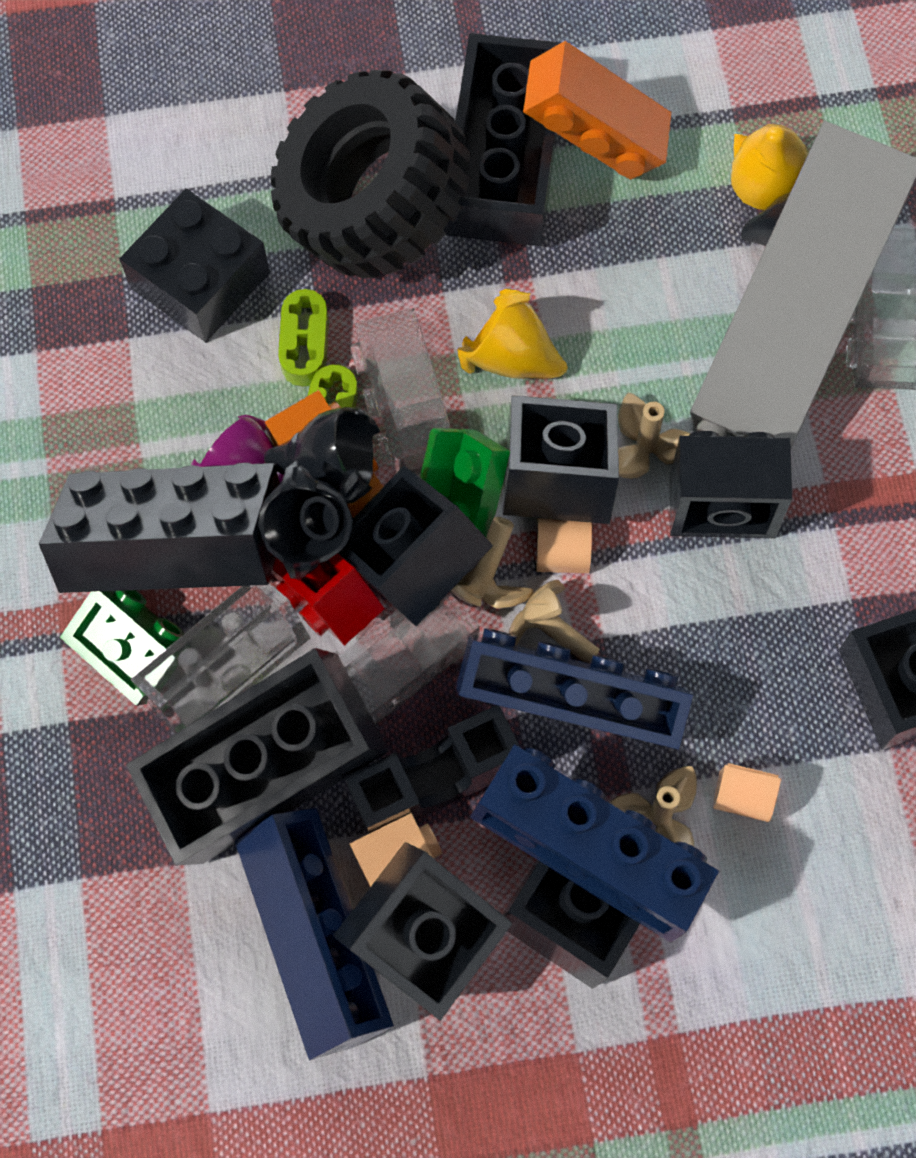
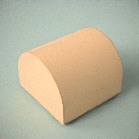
M538 518L536 572L590 573L592 523Z
M728 763L719 772L713 809L770 822L781 778H778L779 775Z

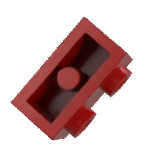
M338 553L329 560L320 563L314 571L305 576L301 581L290 578L284 564L279 559H275L272 573L280 583L273 590L294 613L302 607L303 609L298 613L320 637L329 631L345 646L385 609L357 570Z

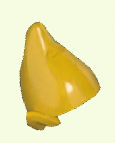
M767 124L749 136L734 134V160L732 162L731 184L736 195L743 203L755 209L765 210L778 197L791 192L809 153L805 144L793 130L784 125Z
M507 288L499 291L500 296L496 297L493 301L497 308L475 340L472 341L466 336L462 341V347H458V358L461 368L468 374L473 373L477 366L485 371L509 378L552 379L561 377L568 369L566 362L554 347L540 317L528 303L530 293Z

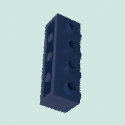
M484 628L482 637L469 634L456 685L459 696L680 749L693 694L682 686L677 685L679 676L651 668H646L644 677L623 672L624 662L598 655H592L590 664L569 659L571 649L539 641L537 650L515 645L517 636L494 629Z
M514 744L470 818L670 943L685 934L716 879L719 870L707 864L706 856L694 846L680 841L673 843L655 831V824L644 815L632 810L623 812L607 802L605 794L597 786L582 779L573 781L555 770L554 762L542 752L532 748L523 750Z
M317 808L273 814L235 840L308 1060L351 1049L394 1027L374 968L333 937L353 909Z

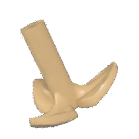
M633 393L625 395L618 414L620 431L628 438L637 441L635 445L618 449L619 476L629 479L638 478L649 471L650 453H654L666 465L673 464L679 437L691 434L679 429H670L660 434L665 413L664 407L654 401L646 404Z
M494 517L486 537L493 547L479 560L476 567L468 572L450 591L457 598L481 607V599H483L487 604L498 609L521 604L532 596V588L497 586L493 579L514 528V524L510 520L503 517Z
M553 580L544 584L532 594L526 602L524 609L516 615L511 624L509 634L517 636L515 645H518L519 640L527 629L539 628L560 646L571 649V654L579 661L590 664L592 655H597L600 649L559 617L562 613V607L557 594L566 588L559 580Z
M692 766L677 768L662 777L656 784V798L653 805L638 793L622 794L609 802L623 812L632 810L644 815L656 825L655 831L673 843L680 841L694 846V839L690 828L672 819L674 813L683 812L691 808L694 802L697 780Z

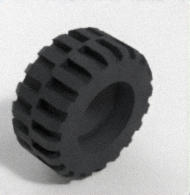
M371 70L370 74L367 71H359L349 74L348 80L345 82L335 80L327 85L324 94L320 97L313 96L304 105L306 110L298 119L296 117L292 119L287 127L289 134L285 142H279L275 153L278 163L277 166H272L271 186L275 188L271 190V198L279 224L285 232L291 235L293 240L341 274L346 276L357 275L360 278H374L380 275V271L388 275L402 270V264L407 261L410 263L417 262L426 255L424 250L432 242L437 245L446 235L443 229L449 220L455 221L461 210V206L458 204L460 196H466L469 177L464 172L470 170L469 150L466 148V137L462 128L455 123V119L410 77L402 73H393L391 70ZM388 152L387 158L374 180L364 190L352 197L355 186L365 170L376 159Z

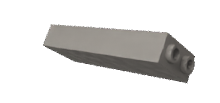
M825 120L823 121L690 410L691 418L699 421L696 430L713 431L720 436L726 437L728 434L733 437H743L752 432H768L773 434L775 438H790L792 449L916 181V157Z

